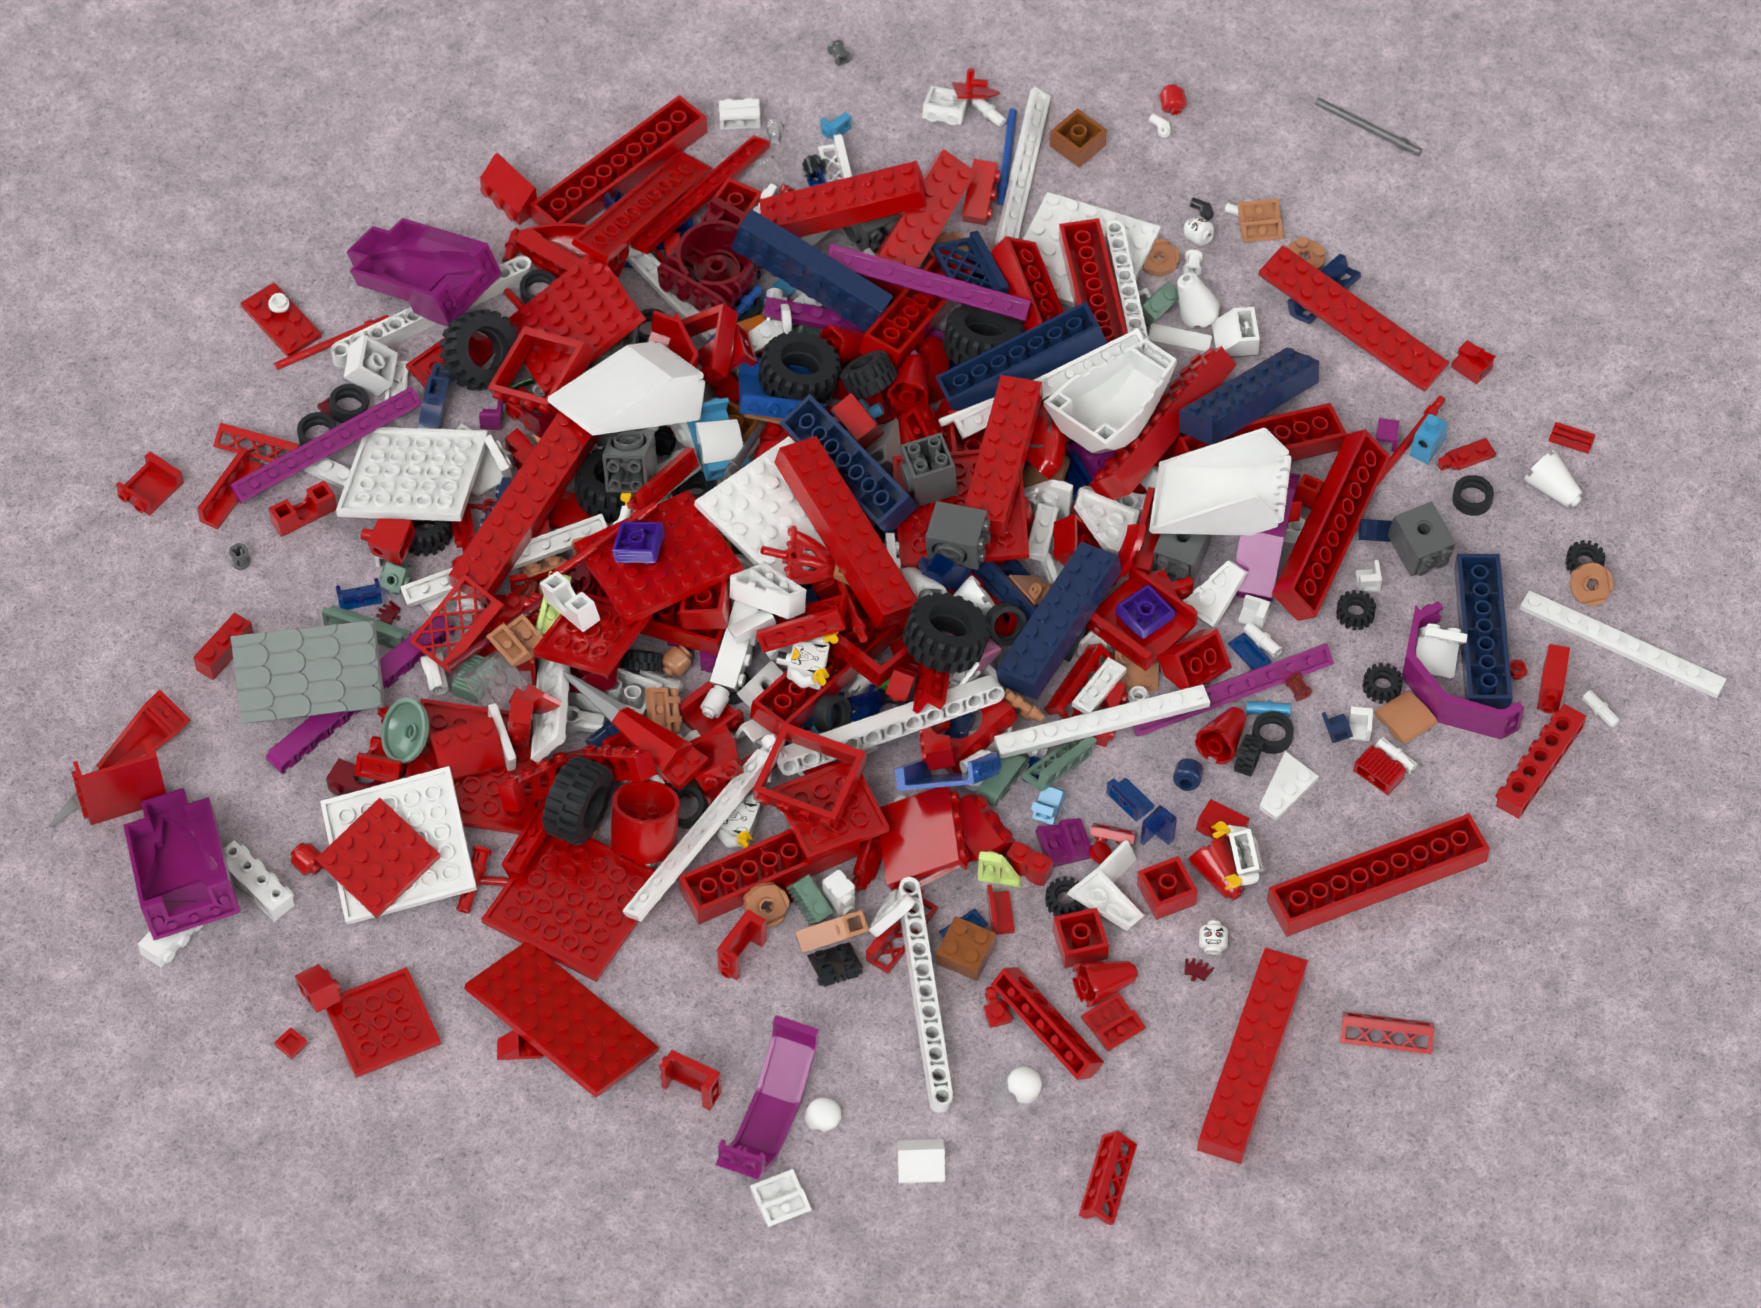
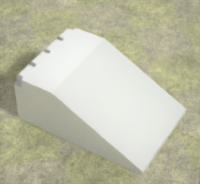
M661 343L626 345L550 395L548 402L591 435L697 421L701 416L705 381L701 379L704 374Z
M1261 428L1159 462L1149 531L1155 534L1253 535L1278 527V523L1284 521V506L1286 505L1289 471L1292 457L1288 455L1289 450L1266 428Z

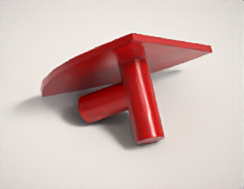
M973 68L967 69L966 83L952 82L957 99H985L1000 94L999 91L988 88V80L974 79L975 69Z

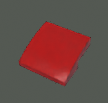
M564 491L554 505L549 519V527L560 529L591 518L592 515L589 516L580 508L575 493Z
M1120 993L1115 994L1081 1015L1084 1023L1107 1051L1112 1050L1146 1029L1135 1010L1129 1008Z

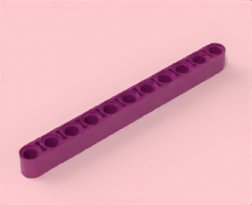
M436 617L433 620V630L445 628L444 617ZM448 621V628L455 627ZM420 627L380 659L383 690L386 687H391L399 680L398 677L402 674L405 675L414 668L415 663L421 662V656H426V654L410 642ZM449 631V636H453L455 631ZM446 632L434 633L435 645L443 644L446 641ZM422 634L417 642L422 646L432 645L431 634ZM361 710L310 716L272 747L266 755V760L281 774H285L286 769L296 765L302 760V756L308 755L319 746V742L325 741L335 733L334 730L336 728H341L351 719L350 717L353 714H358Z

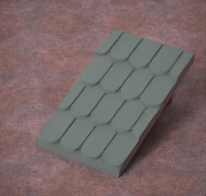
M373 620L231 636L242 724L386 707L376 625Z

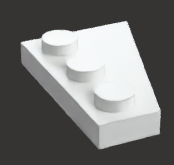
M1099 868L1095 869L1067 893V895L1088 908H1097L1101 916L1126 931L1144 917L1138 908Z

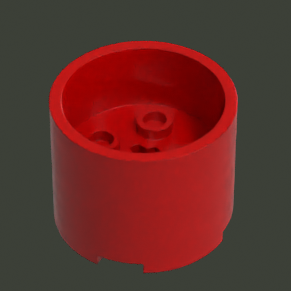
M645 780L641 783L629 782L615 791L612 799L610 845L616 855L619 857L623 855L634 859L637 864H654L667 858V855L677 846L680 801L676 792L663 783Z

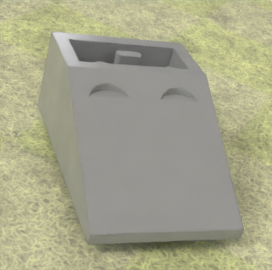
M894 419L880 427L884 434L864 449L891 477L894 476L892 456L901 455L898 419Z

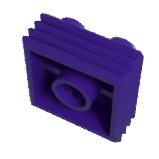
M621 522L612 550L615 562H623L625 564L631 562L655 563L665 534L662 523Z
M1149 584L1116 605V615L1142 639L1173 620L1176 613Z

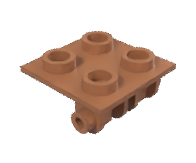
M556 554L520 567L519 570L525 573L527 577H532L558 568L567 560L560 554Z
M1009 576L1034 605L1040 604L1052 586L1051 583H1043L1038 576Z
M1115 650V661L1127 668L1126 673L1119 680V682L1126 684V691H1130L1135 686H1142L1147 691H1158L1159 660L1147 671H1144Z

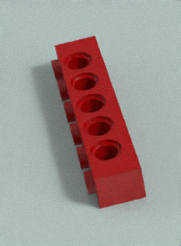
M1563 704L1560 710L1556 709L1553 712L1550 724L1543 726L1539 733L1540 738L1538 741L1533 740L1528 749V755L1521 757L1516 772L1512 770L1506 780L1508 782L1506 786H1501L1495 796L1497 798L1496 807L1517 819L1521 817L1583 729L1586 715L1566 704Z
M1018 967L1003 968L990 985L1077 1080L1092 1078L1104 1063L1099 1055Z

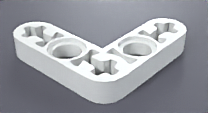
M898 889L893 890L884 900L869 925L868 931L875 937H878L912 908L916 900L908 893L897 900Z

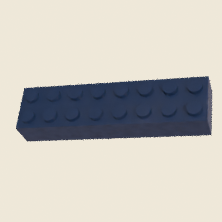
M751 209L739 225L731 249L751 260L755 265L764 268L773 276L785 281L791 287L803 292L807 297L821 303L825 308L834 311L843 319L855 324L861 330L867 331L889 307L893 295Z
M1084 302L935 377L951 409L963 410L995 397L1001 375L1033 380L1107 344L1087 302Z
M1284 348L1180 409L1179 432L1209 445L1218 443L1319 383V360L1299 353L1292 348Z
M810 394L779 423L796 442L817 436L862 510L884 533H891L919 507L910 495Z
M1080 542L995 670L998 682L1002 687L1036 700L1039 698L1121 573L1122 569L1117 554Z
M1457 554L1454 573L1458 622L1461 633L1468 634L1467 642L1460 644L1464 696L1466 700L1496 709H1506L1511 706L1513 697L1500 554Z

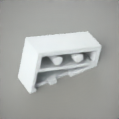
M763 562L730 576L729 598L790 619L805 613L806 589Z

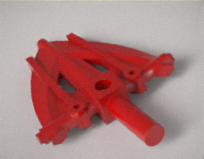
M792 526L787 530L790 536V541L786 542V545L789 547L788 549L779 550L767 546L761 547V554L780 558L782 563L787 564L783 570L786 572V577L798 585L835 579L833 575L836 563L829 551L815 539L797 531V526ZM803 551L813 552L816 556L805 554ZM802 566L810 567V568H815V570H814V571L803 570Z

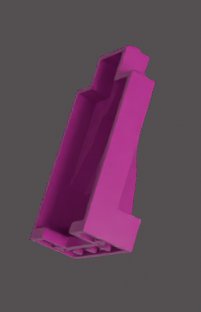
M405 218L399 220L389 231L372 226L346 252L353 264L350 272L357 286L409 302L414 313L447 327L452 320L464 314L502 275L488 243Z
M184 788L141 801L145 818L123 824L140 908L153 940L155 941L241 913L237 894L230 879L216 815L209 797L190 803Z

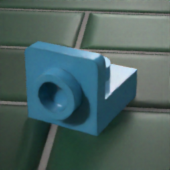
M847 112L836 117L832 123L824 117L820 119L821 133L824 137H830L832 140H834V135H844L852 128L851 115Z

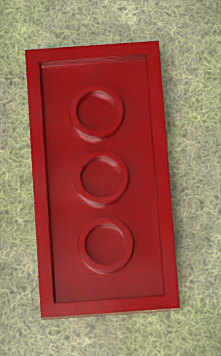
M274 282L240 302L246 313L288 357L322 338V333L289 298V308L286 311L275 313L270 310L268 303L272 295L281 293L288 298Z

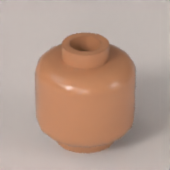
M681 645L678 647L671 646L662 656L661 664L663 667L661 670L669 677L673 675L682 677L692 666V654Z

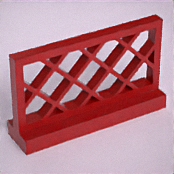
M464 574L411 638L410 642L452 675L456 669L450 671L446 664L479 642L506 607ZM465 581L472 585L473 595L461 596L460 588ZM487 597L491 603L487 608L477 609L476 598ZM473 598L474 610L462 611L461 599ZM451 600H458L459 611L447 613V603ZM475 613L473 625L464 626L463 614ZM460 615L461 626L448 628L447 616ZM436 617H444L445 628L433 630V620ZM461 630L462 638L460 641L450 643L449 631ZM446 632L447 643L435 645L434 633ZM430 633L432 645L422 646L417 642L422 634ZM447 647L448 655L443 661L436 657L435 648Z
M847 594L806 604L805 613L794 618L786 619L772 614L776 625L759 629L756 632L763 652L845 630L844 615L848 602Z

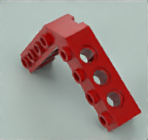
M595 744L583 747V749L566 753H555L552 755L553 758L539 761L537 766L533 768L523 769L520 775L506 778L505 782L497 787L503 810L519 812L548 796L549 789L553 785L554 779L559 774L562 766L566 765V762L575 756H583L609 767L613 773L614 780L641 783L657 775L650 749H641V747L626 748L625 746L611 748L610 745L596 747Z

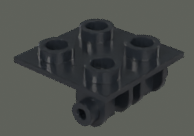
M850 942L839 944L829 949L818 950L807 955L818 976L817 982L819 986L827 987L835 984L834 977L836 982L840 983L839 975H841L843 981H846V977L849 980L857 978L859 974H862L863 966Z

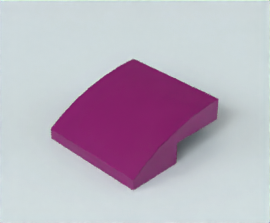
M1081 818L1060 820L1058 825L1038 826L1035 830L1042 853L1053 861V867L1091 858L1089 854L1091 846Z

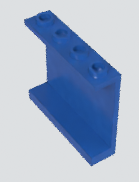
M757 358L758 363L752 367L745 362L741 363L738 373L740 413L784 419L802 402L801 400L767 396V391H763L758 380L761 358ZM797 365L786 366L789 370L798 374H813L806 367ZM819 403L826 410V404Z
M992 752L967 762L968 773L932 775L928 764L923 763L922 759L895 768L897 791L975 784L999 774L1001 760L997 757V752Z

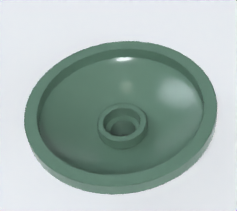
M413 698L397 700L389 708L382 724L381 741L384 752L388 758L400 760L402 764L416 759L424 749L428 739V716L424 706L418 700Z

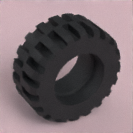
M961 305L959 308H955L947 317L943 349L947 357L953 360L954 364L959 365L1024 333L1025 329L1019 320L967 305Z
M482 309L462 314L448 324L449 328L445 329L442 334L445 339L440 340L439 347L443 348V352H440V359H444L445 364L442 366L444 370H449L450 374L448 376L451 380H458L457 385L461 387L467 386V390L472 391L488 390L487 387L518 337L516 334L518 329L515 325L509 324L511 320L508 317H501V313L497 311L491 312L490 309ZM475 331L484 333L493 344L494 359L488 369L478 367L469 355L468 343Z
M789 331L788 334L785 332L781 333L777 337H773L764 347L758 370L760 386L764 392L767 391L766 394L770 397L803 401L810 394L818 403L825 404L826 401L832 398L836 390L841 371L839 355L832 345H828V341L824 338H818L816 334L810 335L805 331L796 333V331ZM797 365L806 367L813 374H798L789 370L786 366Z
M604 446L603 449L599 450L597 448L592 451V454L589 453L576 472L575 497L578 505L586 514L592 515V517L602 514L605 522L610 523L611 521L615 522L618 520L621 508L625 505V502L621 501L620 498L622 492H606L602 456L606 447Z
M933 593L932 596L928 594L918 599L911 607L903 630V642L905 647H907L908 653L914 656L915 661L923 663L924 667L935 669L939 673H963L970 670L976 662H980L990 637V625L986 616L982 615V610L979 607H975L974 603L970 600L966 601L959 595L957 597L952 596L951 593ZM938 630L949 632L954 636L946 635Z
M583 756L572 757L566 762V765L562 766L559 774L554 779L553 785L549 789L550 792L546 797V804L543 808L542 822L547 834L573 845H581L593 836V832L597 830L600 821L604 817L612 796L614 776L609 767Z

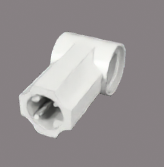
M442 652L436 653V657L443 661ZM427 655L421 656V664L424 676L426 675L430 694H445L449 691L445 670Z
M568 706L565 731L569 733L578 731L593 733L605 724L606 717L603 714L584 712L575 706Z

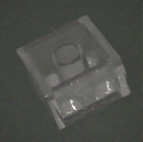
M498 650L490 653L462 674L463 679L481 707L488 708V705L495 703L499 707L511 698L516 687L522 689L527 685L516 666L512 667Z

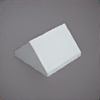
M943 1139L897 1140L899 1183L945 1182V1149Z

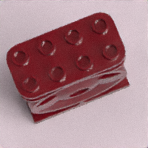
M714 195L710 200V208L701 217V223L687 230L681 237L677 248L675 247L672 250V255H668L665 258V264L658 266L657 272L660 288L666 293L670 292L677 296L680 301L691 304L699 312L723 303L735 310V304L740 303L739 301L754 288L758 269H763L731 249L739 225L748 214ZM739 261L742 263L744 268L742 272L740 271ZM691 270L694 271L696 281L691 278Z

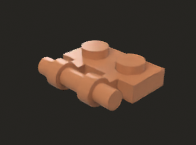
M646 688L647 718L671 730L672 724V731L674 733L681 732L682 716L679 713L681 700L678 696L677 688L669 689V696L668 688Z
M1003 688L1005 692L1003 700L1019 710V716L1027 721L1032 719L1041 722L1045 715L1039 711L1038 707L1023 700V697L1018 693H1013L1008 688Z

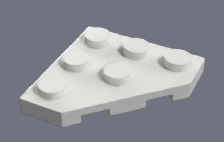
M1052 479L1024 488V496L1029 499L1034 516L1038 503L1059 508L1056 521L1071 515L1073 485Z
M1080 488L1074 505V509L1102 549L1114 554L1119 552L1123 544L1128 525L1137 523L1140 510Z

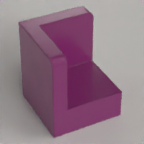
M498 400L497 409H482V412L479 413L480 429L501 431L504 415L503 403Z
M1379 418L1376 440L1391 442V452H1394L1397 446L1400 421Z

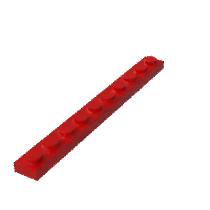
M755 135L750 137L670 206L657 221L631 242V248L645 254L650 253L711 200L728 177L735 179L770 148V141Z

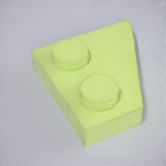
M980 851L978 881L1020 888L1022 879L1003 855L992 851Z

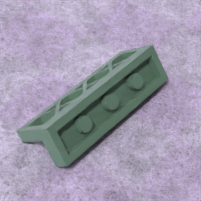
M334 605L330 609L324 607L322 610L324 626L375 621L378 644L392 649L411 634V631Z
M1091 736L1081 742L1075 740L1061 744L1023 772L1021 778L1043 792L1089 758L1097 739ZM1032 774L1039 775V778L1036 779Z

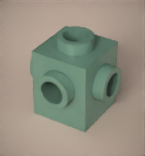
M390 561L386 562L385 568L380 573V587L386 588V592L398 595L401 593L400 586L412 582L411 573L413 566L405 563L398 565Z

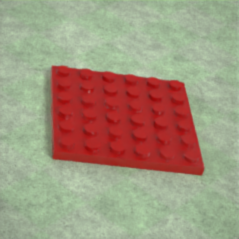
M586 254L585 257L571 266L569 270L555 279L543 291L539 292L533 299L510 316L509 319L511 321L509 324L516 326L518 329L516 331L517 336H519L523 327L526 326L585 342L595 353L589 363L590 365L645 321L646 318L610 266ZM533 345L524 360V364L546 396H548L571 355Z
M980 449L949 452L955 465L957 495L939 500L938 502L959 506L965 505ZM892 456L894 480L913 499L912 494L907 491L900 469L902 456ZM1023 474L1021 475L1005 536L991 534L990 543L986 544L984 548L986 549L984 562L1029 559ZM936 502L919 506L897 527L900 569L950 565L929 561L927 558L925 537Z
M689 490L657 504L658 509L647 515L643 521L661 522L664 529L663 532H665L655 563L631 562L625 564L623 562H615L612 550L616 538L583 560L626 626L730 578L733 574L743 571L742 564L713 523L694 506L696 499ZM628 518L574 542L573 545L576 552H581Z
M420 699V703L424 706L428 716L429 734L489 718L488 708ZM499 709L505 728L508 731L510 711ZM533 727L529 746H515L512 744L516 756V768L514 770L508 771L505 765V767L453 781L463 827L513 834L521 833L536 809L537 802L519 812L504 811L497 786L504 783L505 779L510 776L520 775L523 769L537 766V762L531 759ZM429 734L422 752L416 759L408 763L405 778L437 770L429 748Z
M546 834L523 873H513L481 920L483 924L522 944L525 942L534 945L537 950L545 953L554 961L597 982L639 922L626 917L622 910L656 870L644 864H637L634 859L623 855L619 857L611 847L593 838L587 839V842L581 845H573L550 834Z

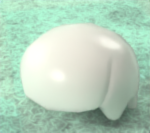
M1026 1066L1012 1070L1007 1078L1009 1093H1013L1019 1103L1035 1101L1042 1089V1081L1038 1072Z
M816 1098L805 1111V1122L812 1130L817 1129L827 1132L836 1128L841 1120V1108L836 1101L830 1098Z

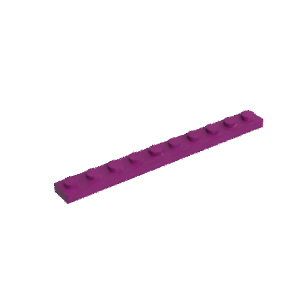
M831 244L828 252L829 257L865 277L1025 322L1028 314L1030 300Z
M766 297L763 318L770 317L772 320L782 321L780 304H788L793 324L823 329L828 327V325H836L866 332L827 308ZM932 329L924 339L933 335L943 341L945 331Z
M411 386L235 481L230 487L240 504L413 411L420 407L422 402Z
M1321 644L1205 687L1210 700V707L1132 726L1135 736L1139 737L1330 666L1334 662L1328 644Z

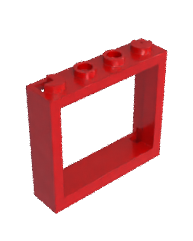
M724 303L681 319L689 337L716 328L710 366L699 369L704 374L701 380L705 381V385L727 378L738 312Z
M524 326L487 389L493 394L492 397L498 399L501 403L505 401L515 407L520 405L530 411L538 410L544 415H547V413L557 415L560 410L548 402V397L581 376L595 353L583 341ZM533 345L571 355L547 398L508 388Z
M852 594V601L855 608H857L861 603L856 595ZM847 609L845 611L844 618L848 615ZM906 621L897 624L904 629ZM840 633L837 634V643L832 644L830 641L828 643L830 651L876 687H880L891 678L894 669L898 665L904 667L914 659V656L908 653L907 647H904L881 666Z
M784 722L752 790L754 800L762 802L764 806H774L783 813L790 812L796 814L802 820L808 821L810 819L822 827L826 825L836 829L867 762L866 751ZM786 741L852 764V768L831 812L764 788Z

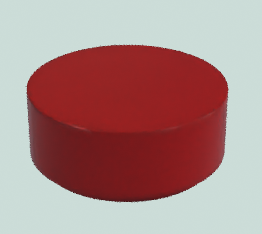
M1101 841L1095 842L1089 848L1090 857L1098 864H1102L1112 853L1109 846Z

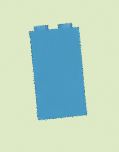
M714 398L708 402H702L700 419L687 422L706 481L724 478V473L730 460L702 464L695 423L729 420L726 411L729 403L728 398ZM748 456L743 460L741 469L750 463Z

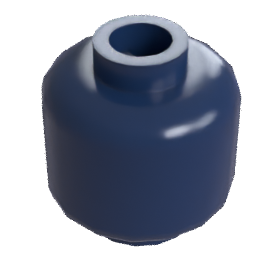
M1191 758L1181 759L1175 766L1173 782L1181 790H1195L1199 787L1202 780V765Z

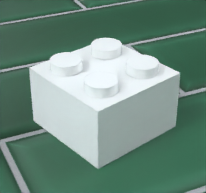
M364 334L349 346L344 378L375 396H379L392 387L398 353Z

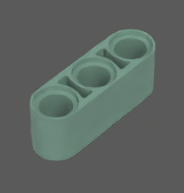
M1019 754L1000 759L1001 770H999V774L983 780L976 794H981L987 799L989 804L997 807V802L1004 798L1010 790L1009 786L1014 784L1021 775V770L1023 768L1026 769L1029 762L1027 757Z

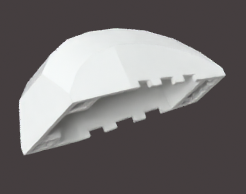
M1145 338L1124 349L1119 356L1115 358L1111 356L1098 367L1094 365L1088 369L1087 373L1081 376L1077 374L1043 402L1044 407L1063 434L1091 453L1100 454L1125 447L1138 437L1154 412L1172 376L1177 359Z

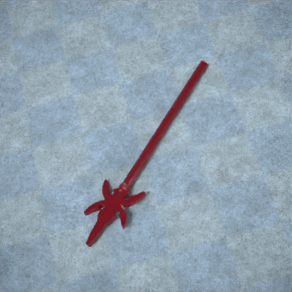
M582 561L579 563L580 565L577 564L567 572H571V586L576 583H582V580L585 579L581 589L585 593L591 585V577L593 576ZM543 596L504 624L507 626L521 614L527 618L539 610ZM484 637L446 664L447 668L453 671L491 644L487 637Z

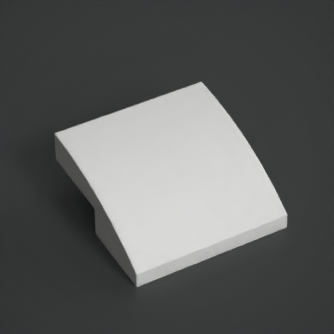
M737 419L695 423L702 464L734 459L743 447Z
M794 1169L750 1185V1190L768 1228L812 1210L804 1190L800 1187Z

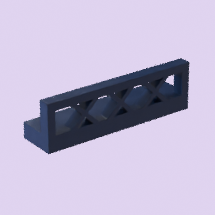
M1340 253L1321 270V272L1345 289L1350 288L1361 277L1359 271L1348 267L1346 256ZM1345 274H1348V275L1351 276V277L1348 278V279H1342V280H1341V278H1342ZM1291 298L1287 300L1289 313L1293 318L1308 325L1317 318L1312 313L1308 316L1302 314L1308 310Z

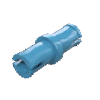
M1267 700V702L1247 701L1246 715H1261L1265 712L1274 711L1290 717L1291 703H1274L1271 700Z

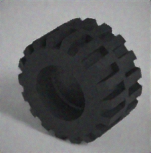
M877 350L866 353L850 362L841 371L839 377L848 393H852L859 400L881 392L896 379L898 374L887 353L884 350Z
M412 520L414 528L421 524H432L434 527L428 530L415 529L416 533L408 552L412 553L415 551L416 556L424 553V557L429 556L428 553L431 552L433 555L438 554L437 550L442 552L445 549V545L448 546L450 539H452L451 521Z

